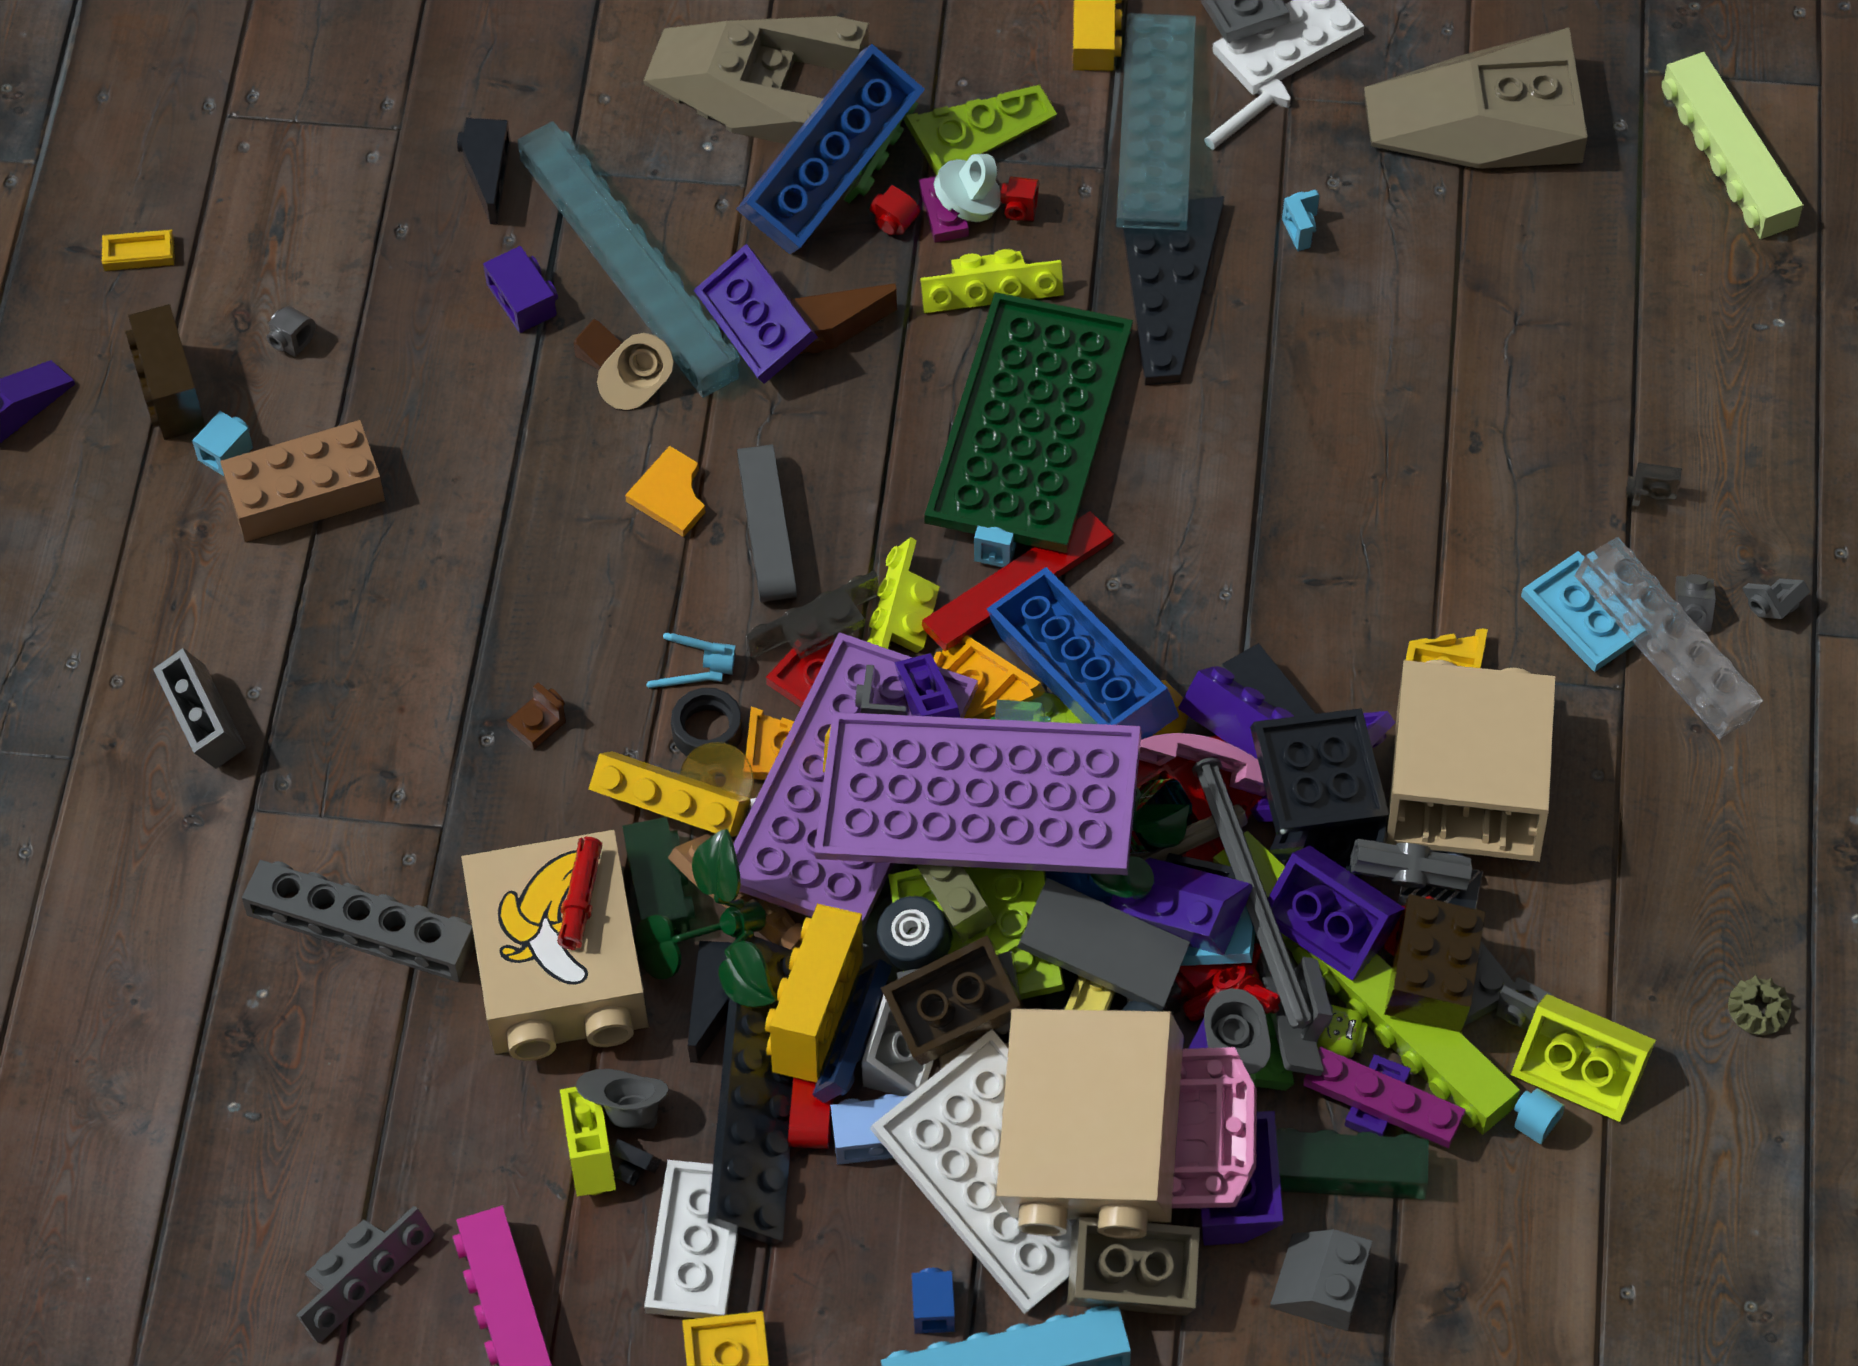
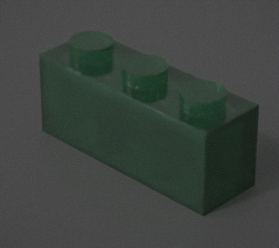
M667 817L623 825L624 843L640 920L642 921V919L651 915L660 914L666 916L671 921L674 936L690 932L689 919L696 918L692 896L684 897L682 886L688 885V878L668 859L674 847L680 845L678 831H670Z

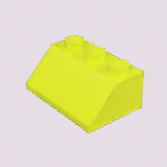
M1546 994L1537 1005L1511 1075L1620 1122L1642 1077L1656 1040Z

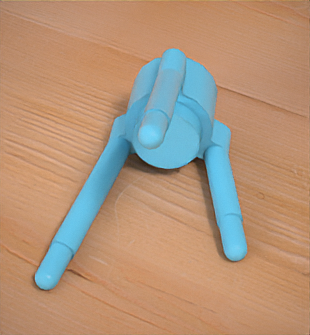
M664 633L663 638L665 640L704 650L703 667L710 668V672L648 681L646 686L648 688L708 680L722 682L723 674L732 675L736 645L710 643L674 633Z

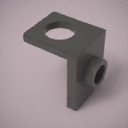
M866 665L864 685L857 684L855 707H861V713L907 715L906 706L873 704L875 689L874 665Z
M1518 977L1514 982L1519 988L1518 992L1507 986L1502 988L1496 1016L1528 1031L1537 1005L1546 994L1551 996L1552 994ZM1521 993H1529V994H1532V995L1536 998L1537 1001H1535V1000H1533V999H1531V998H1529V997H1527V996H1525V995H1523V994H1521Z

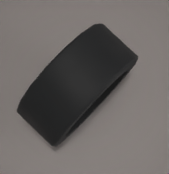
M699 688L686 693L677 701L671 715L672 736L676 747L686 757L698 762H714L724 759L734 752L742 740L743 732L742 713L737 701L728 693L717 688ZM703 710H715L728 718L729 728L717 738L700 740L686 732L685 722L694 713Z

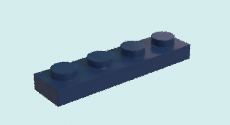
M878 959L858 971L812 1094L823 1103L838 1095H845L854 1083L855 1076L852 1075L856 1063L865 1053L866 1044L864 1042L868 1031L874 1025L877 1016L876 1009L883 997L881 987L889 984L887 979L892 966L882 959Z

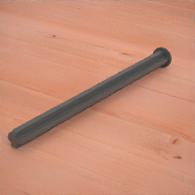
M1215 757L1200 760L1192 767L1193 776L1197 777L1200 781L1235 879L1251 883L1253 886L1245 906L1289 1025L1293 1029H1303L1312 1022V1016L1220 772L1222 767L1221 761Z

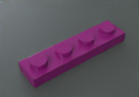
M1319 1048L1318 1051L1324 1071L1321 1076L1306 1074L1303 1086L1446 1148L1450 1147L1465 1116L1466 1109L1325 1048Z

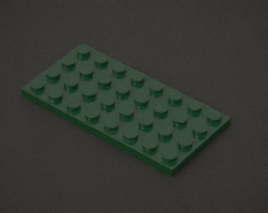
M995 292L924 514V524L972 534L976 533L977 526L987 528L998 527L1006 532L1013 533V542L1067 553L1133 329V320Z

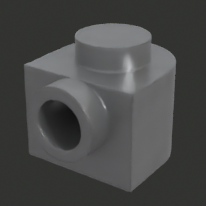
M287 306L276 311L269 321L271 332L266 338L274 349L278 351L283 350L296 357L311 341L316 323L314 319L291 306Z

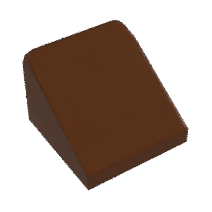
M593 319L574 341L575 357L600 370L604 362L622 343L602 323Z

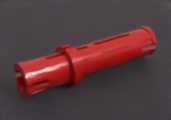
M585 836L584 839L581 837L578 840L568 895L561 905L563 920L557 943L559 946L570 950L582 947L587 920L590 919L593 910L590 904L603 843L599 839Z

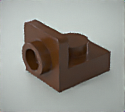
M539 682L532 687L534 697L506 720L508 728L532 750L537 748L566 723L563 707L565 705L564 700L554 689L550 688L547 690Z

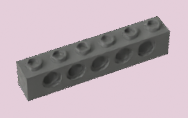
M260 859L242 896L247 916L456 982H460L475 948L473 927L462 918L455 916L446 918L434 914L427 907L420 905L411 907L399 903L389 895L380 894L376 896L369 894L354 884H337L328 881L321 874L315 872L305 874L293 870L289 865L279 861L270 863ZM288 893H298L292 898H283ZM323 904H333L328 909H318ZM358 915H368V917L363 920H353ZM398 925L404 926V927H403L401 930H399V931H396V932H391V931H389V929L392 928V927H394V926H398ZM429 937H439L433 943L424 942Z

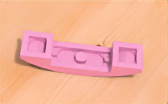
M1187 733L1161 734L1141 740L1139 760L1161 766L1176 756L1195 762L1215 757L1220 759L1222 770L1231 772L1229 787L1260 796L1266 795L1258 760L1229 743L1215 738Z

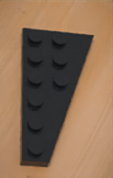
M1225 196L1120 205V217L1145 385L1180 383Z

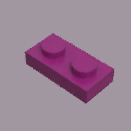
M936 176L920 179L919 190L934 242L969 236L967 220L958 217L960 213L956 212L953 208L951 211L946 209L938 199L934 188Z

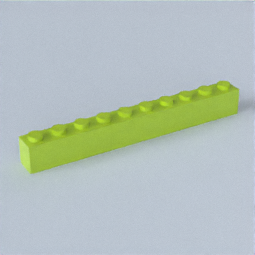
M1246 831L1244 836L1268 898L1285 866L1254 836ZM1225 849L1214 857L1213 863L1231 866ZM1281 933L1285 946L1292 952L1293 958L1298 965L1303 957L1318 959L1322 977L1325 979L1326 991L1330 995H1337L1346 1004L1348 1009L1360 1012L1362 1021L1368 1023L1376 1039L1384 1047H1391L1401 1056L1404 1066L1411 1068V1073H1418L1429 1083L1430 1090L1436 1097L1466 1109L1462 1120L1466 1126L1470 1128L1475 1127L1484 1135L1515 1108L1520 1089L1460 1032L1384 1015L1392 968L1378 954L1372 958L1359 976L1352 981Z

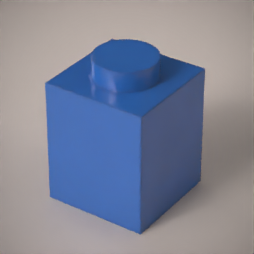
M926 1268L921 1270L920 1273H912L914 1333L955 1332L952 1271H943L940 1268Z

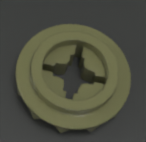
M1755 975L1750 980H1740L1738 985L1731 991L1728 1009L1733 1021L1744 1031L1756 1035H1769L1782 1029L1788 1022L1792 1000H1789L1786 995L1785 987L1780 988L1773 982L1772 978L1768 980L1758 979ZM1756 994L1762 997L1764 1003H1770L1767 1005L1763 1017L1758 1006L1751 1005L1755 1001Z

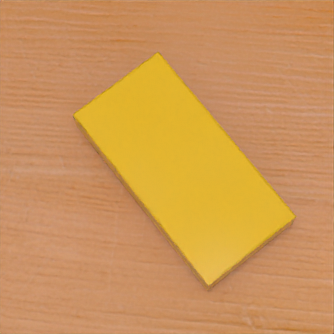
M160 230L102 235V265L104 271L174 265L173 231Z

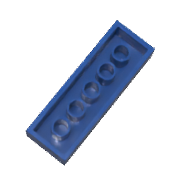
M873 44L869 45L860 52L736 210L787 253L795 252L801 248L925 89Z
M1047 567L987 608L999 637L1083 724L1140 726L1142 740L1151 737L1179 717L1168 688Z

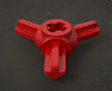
M1254 943L1252 963L1224 965L1214 975L1212 981L1214 988L1183 1004V1009L1190 1021L1196 1022L1204 1018L1205 1007L1210 998L1219 991L1230 988L1245 990L1254 995L1262 1004L1265 1014H1275L1278 1012V1004L1281 1001L1279 995L1263 987L1259 979V973L1256 970L1260 953L1262 952L1260 944Z

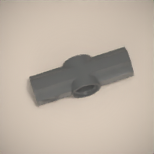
M1363 839L1355 840L1350 860L1351 873L1357 875L1392 880L1391 883L1403 887L1425 888L1426 886L1460 892L1467 891L1469 881L1471 880L1472 865L1471 858L1430 851V847L1420 844L1397 843L1392 845Z

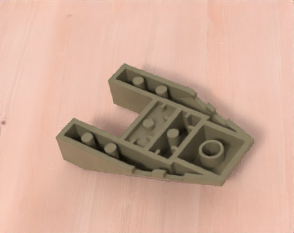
M838 16L722 21L665 28L643 80L644 85L678 104L682 101L697 109V114L706 119L709 116L726 125V130L732 133L787 145L823 100V98L784 90L794 61L845 72L860 52L869 46V24Z

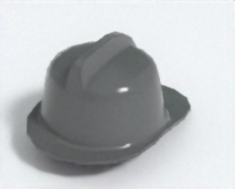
M1230 988L1219 991L1210 998L1205 1007L1204 1026L1208 1048L1235 1047L1248 1074H1255L1266 1066L1271 1052L1267 1020L1263 1006L1254 995L1245 990Z
M596 1069L586 1072L578 1078L576 1083L577 1092L584 1099L603 1105L610 1122L621 1128L653 1129L657 1124L659 1103L666 1098L669 1092L667 1084L661 1080L641 1077L613 1069Z

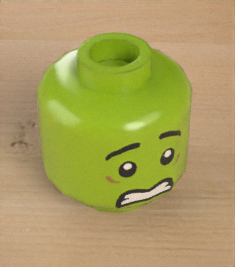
M1331 1005L1333 1008V1018L1331 1024L1323 1030L1316 1042L1318 1050L1322 1047L1351 1059L1355 1052L1361 1054L1368 1023L1362 1022V1015L1356 1010Z

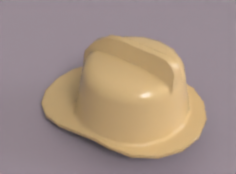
M648 333L635 334L626 339L599 370L597 385L599 393L605 402L614 408L623 410L638 408L645 403L665 383L673 370L674 360L670 348L665 341L656 335Z

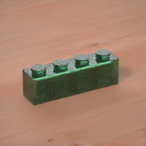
M1281 1128L1276 1131L1281 1192L1425 1199L1428 1186V1139H1419L1411 1134L1381 1137L1372 1132L1343 1135L1333 1130L1306 1133L1299 1132L1294 1128Z

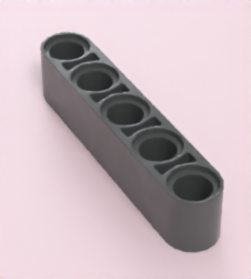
M773 444L737 449L760 603L797 598Z

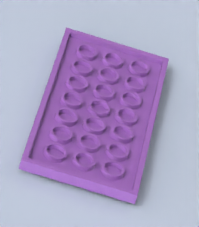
M840 632L838 633L733 844L740 870V892L812 917L817 904L861 913L862 928H864L894 863L816 859L814 850L825 774L823 772L825 735L831 726L833 712L861 713V707H855L857 684L864 685L866 665H874L875 689L873 704L906 706L907 715L912 716L894 663L912 657ZM938 667L959 707L960 718H964L978 689V680Z
M833 712L814 850L815 857L822 860L1128 875L1142 734L1141 727Z

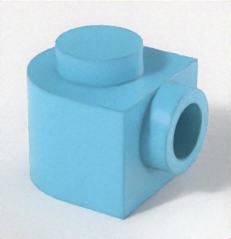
M1536 1088L1532 1093L1526 1090L1514 1108L1518 1112L1514 1128L1541 1145L1562 1118L1565 1105L1539 1088Z

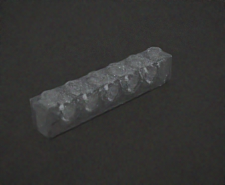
M1619 537L1585 556L1574 576L1719 740L1753 718L1764 701L1758 695L1756 689L1733 667L1731 661L1709 640L1707 634L1685 613L1683 607L1660 585L1659 580L1636 558L1635 553Z

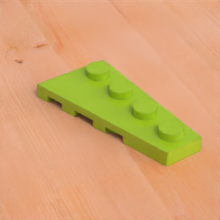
M1037 85L998 94L997 97L967 101L966 104L954 107L936 108L928 113L906 115L904 122L937 176L938 171L948 161L957 159L967 161L973 154H987L1053 120L1057 113L1041 86Z

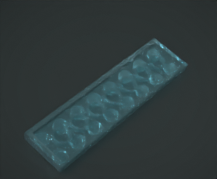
M1127 14L1116 227L1187 230L1196 16Z

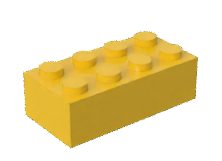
M822 904L816 905L812 918L806 917L801 931L802 944L800 948L795 947L792 951L789 962V970L791 972L788 979L782 978L777 993L779 1003L776 1009L771 1008L769 1010L765 1024V1031L770 1033L766 1053L772 1059V1072L816 1083L856 976L863 963L862 914Z

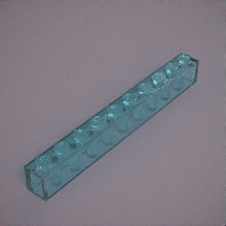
M552 121L517 139L521 162L652 333L665 341L672 352L673 360L701 397L704 398L739 379L738 363L740 362V357L735 347L731 343L726 344L715 321L713 319L707 320L703 315L702 307L694 295L689 296L684 290L680 276L675 271L670 272L665 266L666 263L660 250L657 247L651 248L642 227L631 222L626 207L620 200L615 201L604 178H597L593 173L592 165L585 154L579 155L575 150L574 142L567 131L561 132L555 122Z

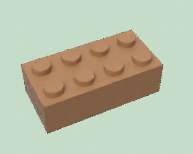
M361 420L220 461L245 542L385 501L380 475Z

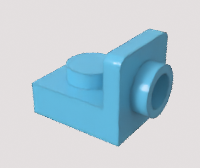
M1317 190L1298 192L1284 199L1282 220L1297 251L1311 248L1312 233L1316 231L1313 216L1317 215L1320 197Z
M977 526L974 536V561L999 567H1005L1011 563L1017 543L1013 542V533L1006 532L998 527L987 528Z

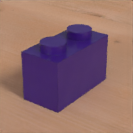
M521 246L483 263L486 284L519 333L557 316L555 301L558 300V294L550 280L544 281L537 260L534 256L528 257Z

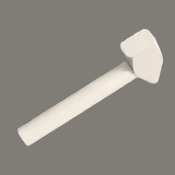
M1273 78L1260 85L1257 93L1260 96L1206 137L1205 144L1212 150L1215 149L1272 103L1289 108L1290 96L1283 83L1277 78Z

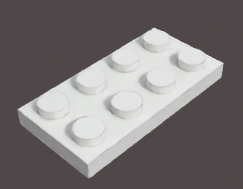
M1292 0L1285 4L1290 12V23L1230 43H1226L1224 38L1213 43V53L1244 87L1254 95L1258 93L1260 85L1273 78L1282 80L1364 35V25L1340 0Z
M667 1160L645 1300V1313L689 1318H707L727 1314L738 1233L707 1223L713 1164Z

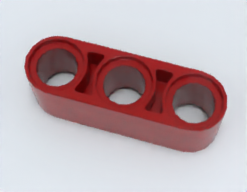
M793 1077L789 1120V1146L829 1149L832 1122L830 1105H833V1099L823 1103L812 1095L816 1082Z

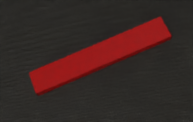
M1089 511L1076 520L1067 553L1039 547L1032 548L922 620V627L944 651H947L961 642L965 636H970L990 623L992 620L987 608L1045 567L1059 578L1112 543L1114 534Z

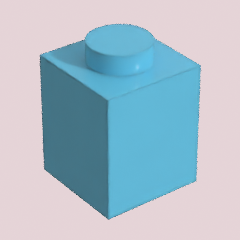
M219 411L192 440L198 461L224 476L220 461L249 453L253 448L248 425L236 416L231 418L222 411Z

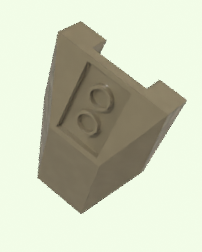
M1570 28L1464 54L1364 87L1372 147L1479 169L1583 163L1587 131Z

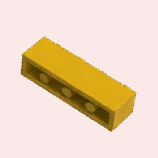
M1074 0L1073 70L1114 71V57H1121V36H1115V30H1121L1122 9H1115V3H1122V0Z
M613 751L599 753L588 789L713 833L728 829L731 837L739 834L751 802L750 798Z

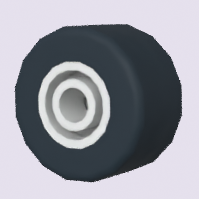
M907 896L895 900L884 910L878 920L877 936L882 950L895 967L904 971L922 968L946 956L951 948L952 933L947 919L934 902L924 897Z

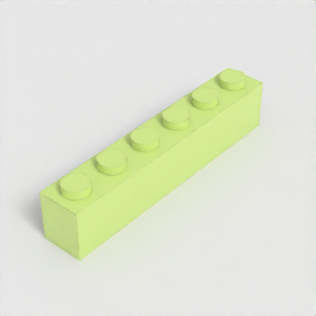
M1705 52L1667 64L1665 77L1662 81L1663 93L1668 100H1672L1678 109L1681 122L1684 125H1688L1692 131L1699 150H1704L1708 156L1714 174L1722 178L1727 186L1730 199L1733 202H1737L1743 211L1744 220L1748 227L1753 228L1759 238L1763 239L1798 226L1803 207L1802 202Z

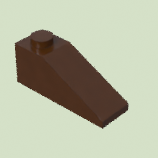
M892 283L790 299L818 336L799 354L819 353L824 350L834 349L897 310L896 284Z

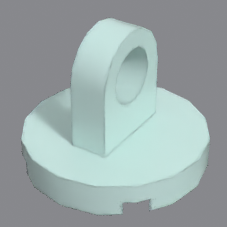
M973 154L967 161L959 159L948 161L938 171L934 181L936 195L946 209L951 211L953 208L956 212H959L958 217L973 222L985 221L1000 206L1001 192L996 182L997 166L991 155Z

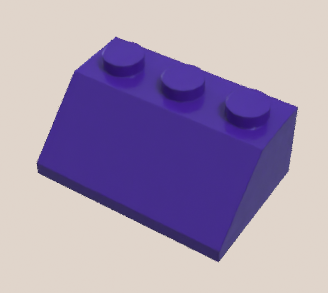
M1213 666L1199 670L1178 709L1227 743L1240 748L1258 760L1250 730L1253 722L1295 716L1283 708H1275L1264 701L1265 696L1258 690L1244 687L1234 680L1235 676L1225 668Z
M1311 846L1292 853L1268 897L1280 933L1352 981L1359 976L1386 943L1405 910L1404 907Z
M1149 857L1145 861L1151 867L1154 875V882L1150 893L1141 899L1125 898L1113 894L1109 906L1189 941L1190 947L1224 956L1253 886L1251 883Z
M1275 1111L1256 1112V1168L1236 1207L1201 1208L1204 1245L1245 1243L1283 1225Z

